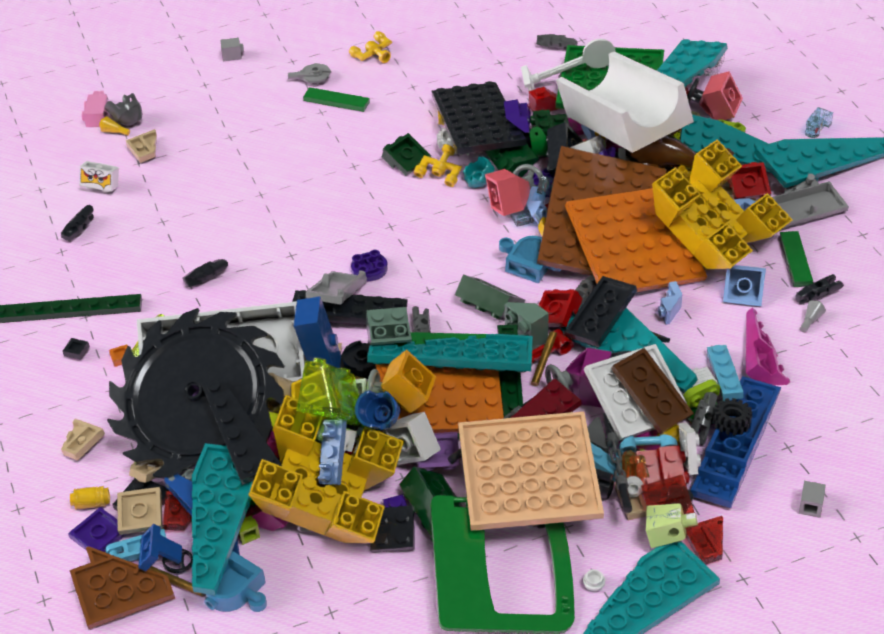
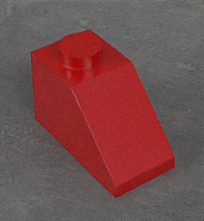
M545 87L529 91L530 109L532 112L539 110H550L552 112L558 110L556 108L557 94Z

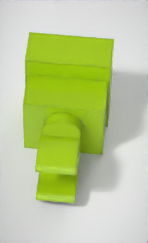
M245 516L238 536L242 545L260 538L258 524L252 516L247 518Z

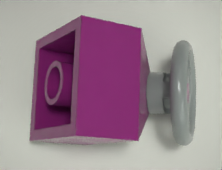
M587 348L563 372L555 365L550 364L545 368L547 384L551 382L553 377V379H557L567 389L570 386L573 394L581 399L582 405L602 408L583 369L587 365L611 358L612 352Z

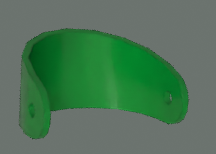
M533 127L529 133L531 149L538 158L548 157L546 136L541 128Z

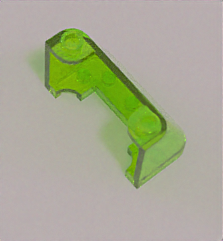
M314 358L313 361L305 360L296 411L326 417V420H345L348 425L364 427L355 414V405L360 394L355 376L350 373L351 370L326 364L325 359Z

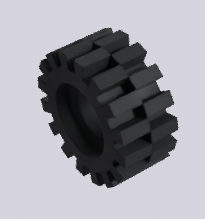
M726 398L725 402L720 400L714 408L713 424H715L716 429L719 428L721 433L726 431L727 435L731 432L733 436H736L738 432L742 435L743 432L748 431V428L750 429L752 408L748 407L747 403L742 404L743 401L740 399L738 402L736 398H732V401Z

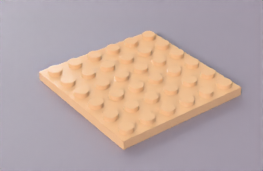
M584 411L458 423L471 531L604 518Z

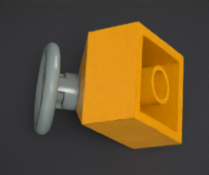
M406 350L390 362L383 382H380V373L377 369H373L370 372L366 391L370 390L375 393L389 392L401 409L412 413L428 401L436 376Z

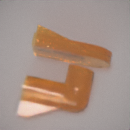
M631 450L625 451L622 455V469L626 472L627 478L630 476L650 478L645 457L643 455H635Z

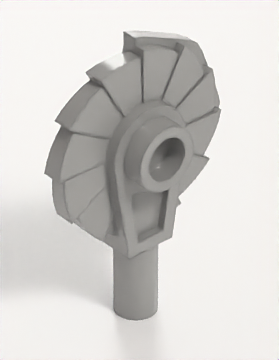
M314 63L305 66L300 72H289L288 79L300 78V80L308 83L318 84L329 79V75L332 72L327 65Z

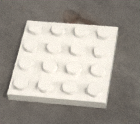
M657 345L644 347L684 399ZM641 349L587 365L583 369L619 441H623L629 436H637L655 430L654 426L611 370L614 364Z

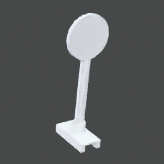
M599 38L592 40L584 47L583 56L541 73L531 74L527 65L522 66L524 86L528 88L529 93V91L535 89L534 84L541 82V80L584 63L592 68L605 67L609 65L608 54L616 52L615 46L609 40Z

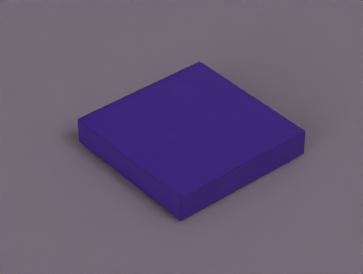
M101 507L68 533L69 538L86 550V547L90 546L106 552V547L109 544L119 542L127 535L119 534L118 519Z

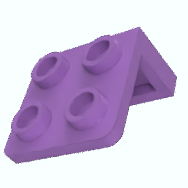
M457 432L434 433L441 450L427 460L417 462L418 468L427 471L434 470V467L455 469L456 466L460 465V460L451 464L448 461V457L458 450Z

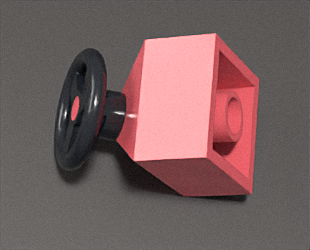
M730 71L711 76L704 91L697 89L700 79L698 77L695 78L687 95L688 102L698 103L714 120L734 118L743 97Z

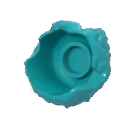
M479 156L478 161L471 162L465 166L463 170L464 180L468 183V187H484L487 185L485 174L494 172L495 168L487 158Z

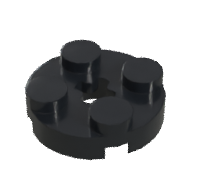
M361 340L352 342L343 351L345 368L356 373L357 376H365L373 369H376V364L367 362L369 346L371 345L369 341L368 343H361Z

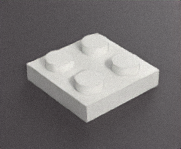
M687 422L679 423L680 450L684 451L686 456V462L683 463V467L688 471L689 475L698 474V467H701L700 455L697 454L696 446L700 444L698 433L695 434L694 429Z

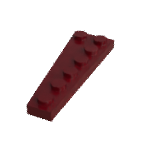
M553 379L511 418L571 413L582 406L580 398L557 379Z

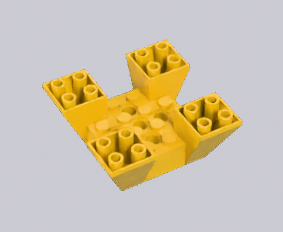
M718 140L696 153L689 181L675 167L652 184L655 214L706 269H731L753 251L747 243L772 237L788 225L792 219L768 193L750 205L745 211L732 199L721 186L742 165Z
M285 395L273 427L282 466L262 459L248 494L249 497L264 513L342 543H374L385 506L362 498L363 491L394 475L404 441L364 426L352 455L344 453L341 485L319 484L318 476L320 475L319 465L321 464L322 444L316 442L315 439L325 410Z

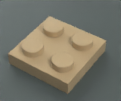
M160 487L117 493L118 532L120 535L145 532L153 524L163 529Z

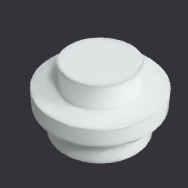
M589 570L583 577V584L590 591H599L605 586V576L599 570Z

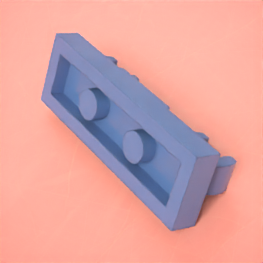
M325 420L323 422L324 432L322 433L320 475L318 476L319 484L341 485L347 423L345 420Z

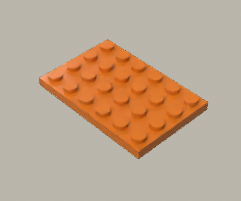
M389 363L376 364V369L380 373V382H383ZM426 366L436 376L428 401L412 413L401 409L398 419H401L410 414L425 412L434 433H459L458 423L503 419L499 371L495 369L476 370L475 368L456 369L455 367L436 368L434 366Z

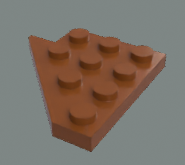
M90 546L86 547L91 563L69 570L88 629L175 599L167 575L151 569L144 571L138 568V564Z

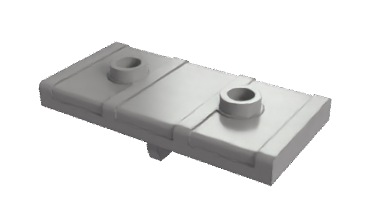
M830 181L772 197L792 219L784 228L846 212L849 208Z
M336 271L324 273L322 279L306 291V298L320 296L323 302L341 305L367 282L366 273L364 271H359L358 275Z

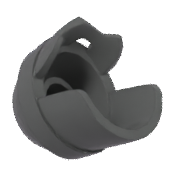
M134 93L128 96L124 94L122 102L114 104L112 101H108L105 105V109L117 123L132 126L142 120V107Z

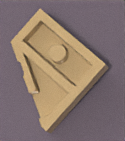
M155 129L125 140L126 146L140 163L156 157L157 133Z

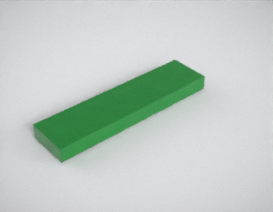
M309 87L303 96V101L364 112L370 103V98Z
M799 231L780 232L779 237L793 286L801 287L813 283Z

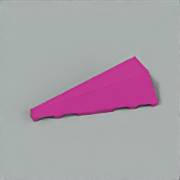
M752 307L746 312V374L754 380L768 384L788 385L790 379L782 373L785 369L783 365H778V354L768 334L761 330L764 325L761 321L758 322L757 311Z

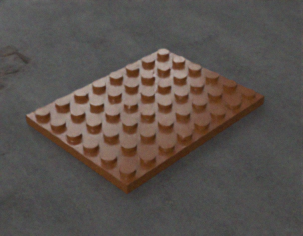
M561 146L537 264L585 275H593L566 210V202L653 188L652 184L666 174V169Z

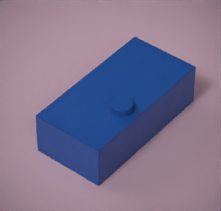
M321 297L297 300L294 329L308 366L322 369L328 367L331 371L340 372L341 353L338 347L337 334L333 333Z

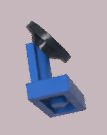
M153 524L141 536L138 568L147 571L155 563L159 555L163 556L162 564L168 572L183 573L192 567L193 555L191 552L182 549V545L160 535V526ZM185 554L191 559L187 566L184 565ZM165 562H171L173 565H179L181 568H170Z

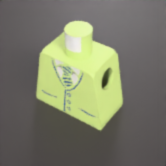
M681 504L647 506L646 533L651 548L684 540L686 538V527L698 526L696 513L684 514Z

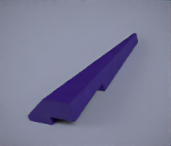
M518 99L504 101L506 119L523 132H530L531 111L527 102L519 103Z

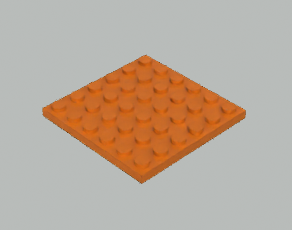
M653 188L566 202V210L596 283L599 282L602 276L636 285L637 292L669 287V282L674 281L681 285L706 280L707 274L703 265L655 214Z

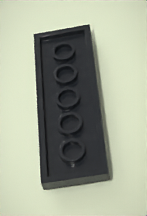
M295 290L292 302L306 299V290ZM351 295L341 305L323 302L329 322L366 325L367 310L407 308L408 299Z

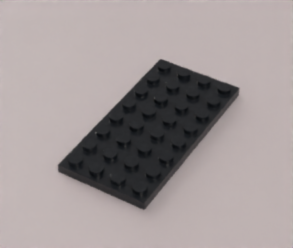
M487 81L484 84L472 83L468 86L457 85L452 88L431 90L433 101L457 155L526 145V138L521 129L506 119L504 101L506 100L496 82Z

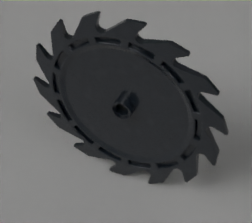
M199 308L183 313L165 334H161L162 321L158 320L147 331L142 352L139 356L135 357L131 347L127 346L121 360L125 385L118 387L112 381H109V397L124 413V417L121 420L107 419L116 435L137 442L135 449L123 452L124 456L136 463L164 461L163 466L153 474V477L170 478L192 466H196L205 443L226 446L201 385L203 382L220 376L264 440L268 441L273 426L267 404L270 400H275L282 405L284 400V390L269 375L268 369L270 367L285 368L277 353L253 345L254 340L268 336L267 332L256 326L227 327V324L237 316L236 312H219L195 324L194 321L200 311ZM199 391L196 396H193L194 392Z

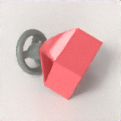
M523 164L517 167L513 173L503 169L485 174L491 208L503 216L524 210L532 186H536L533 179L534 173H536L540 181L539 189L541 192L544 190L545 179L542 172L533 165ZM522 170H529L527 176L522 178L518 176Z

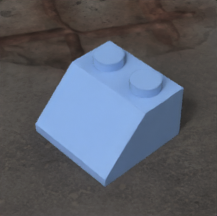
M734 265L731 269H727L723 302L762 306L766 268Z

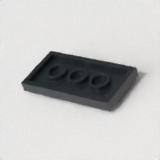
M602 276L564 331L565 336L600 347L636 294V285Z

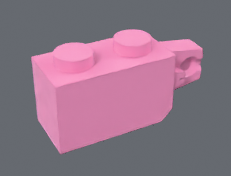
M94 91L93 94H88L87 101L84 102V111H82V120L85 121L86 127H99L101 119L109 116L105 109L108 98L104 91Z

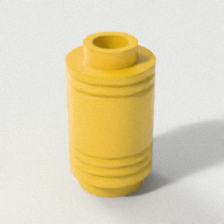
M109 487L75 488L73 493H70V505L75 506V510L106 507V504H110Z

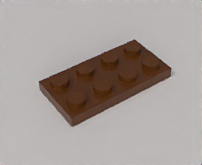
M645 348L611 367V370L660 435L694 414Z

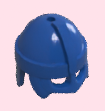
M370 390L365 391L359 396L355 405V414L359 422L364 426L380 431L391 428L398 420L401 410L389 392L375 393Z

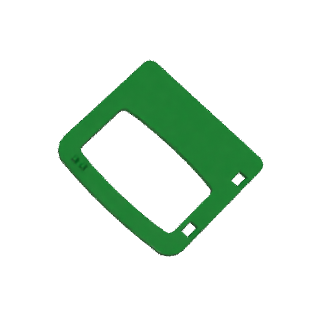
M437 495L432 498L430 509L438 623L441 629L459 632L560 634L570 630L575 620L574 587L564 522L545 524L553 565L555 613L551 615L498 613L493 606L488 581L485 529L471 531L467 496ZM454 502L466 503V507H454Z

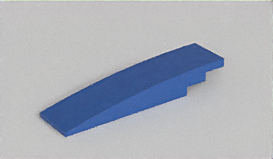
M744 376L740 379L743 389V398L740 400L743 401L742 404L747 403L748 407L752 408L750 429L748 428V431L743 432L742 435L737 432L736 436H733L731 432L727 435L726 431L721 433L719 428L716 429L705 450L701 467H699L697 477L690 489L693 497L728 508H732L781 391L779 386Z

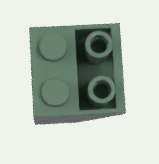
M507 302L504 314L505 325H517L518 335L533 336L532 350L545 344L548 338L549 313L536 303Z
M406 307L366 311L368 341L371 345L412 342Z

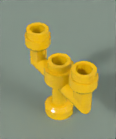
M376 31L373 36L376 42L368 41L365 44L367 52L362 53L359 47L351 46L349 54L361 61L376 54L379 56V61L387 63L391 58V53L387 50L382 51V49L391 45L392 41L383 32Z
M444 144L441 149L443 154L440 160L424 155L420 164L416 165L414 175L423 178L427 172L428 164L433 165L432 173L437 177L444 175L446 169L451 172L445 177L444 183L449 187H454L458 181L457 176L462 166L447 162L449 156H453L456 151L452 146Z

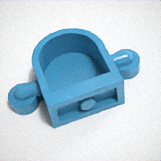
M526 236L518 240L516 244H514L511 238L507 237L499 240V250L508 254L505 272L539 284L548 269L553 271H561L563 269L537 264L542 240L540 236Z
M232 551L216 595L206 594L207 598L204 600V603L211 610L231 612L241 608L248 602L252 611H263L267 606L266 596L258 592L266 583L263 569Z

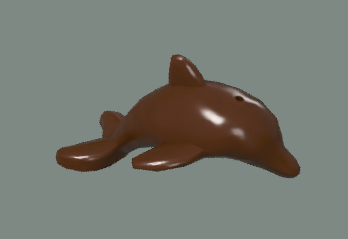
M682 128L633 153L625 149L626 157H630L631 160L654 167L684 165L687 168H692L696 152L672 137ZM726 148L733 156L734 152L731 149Z

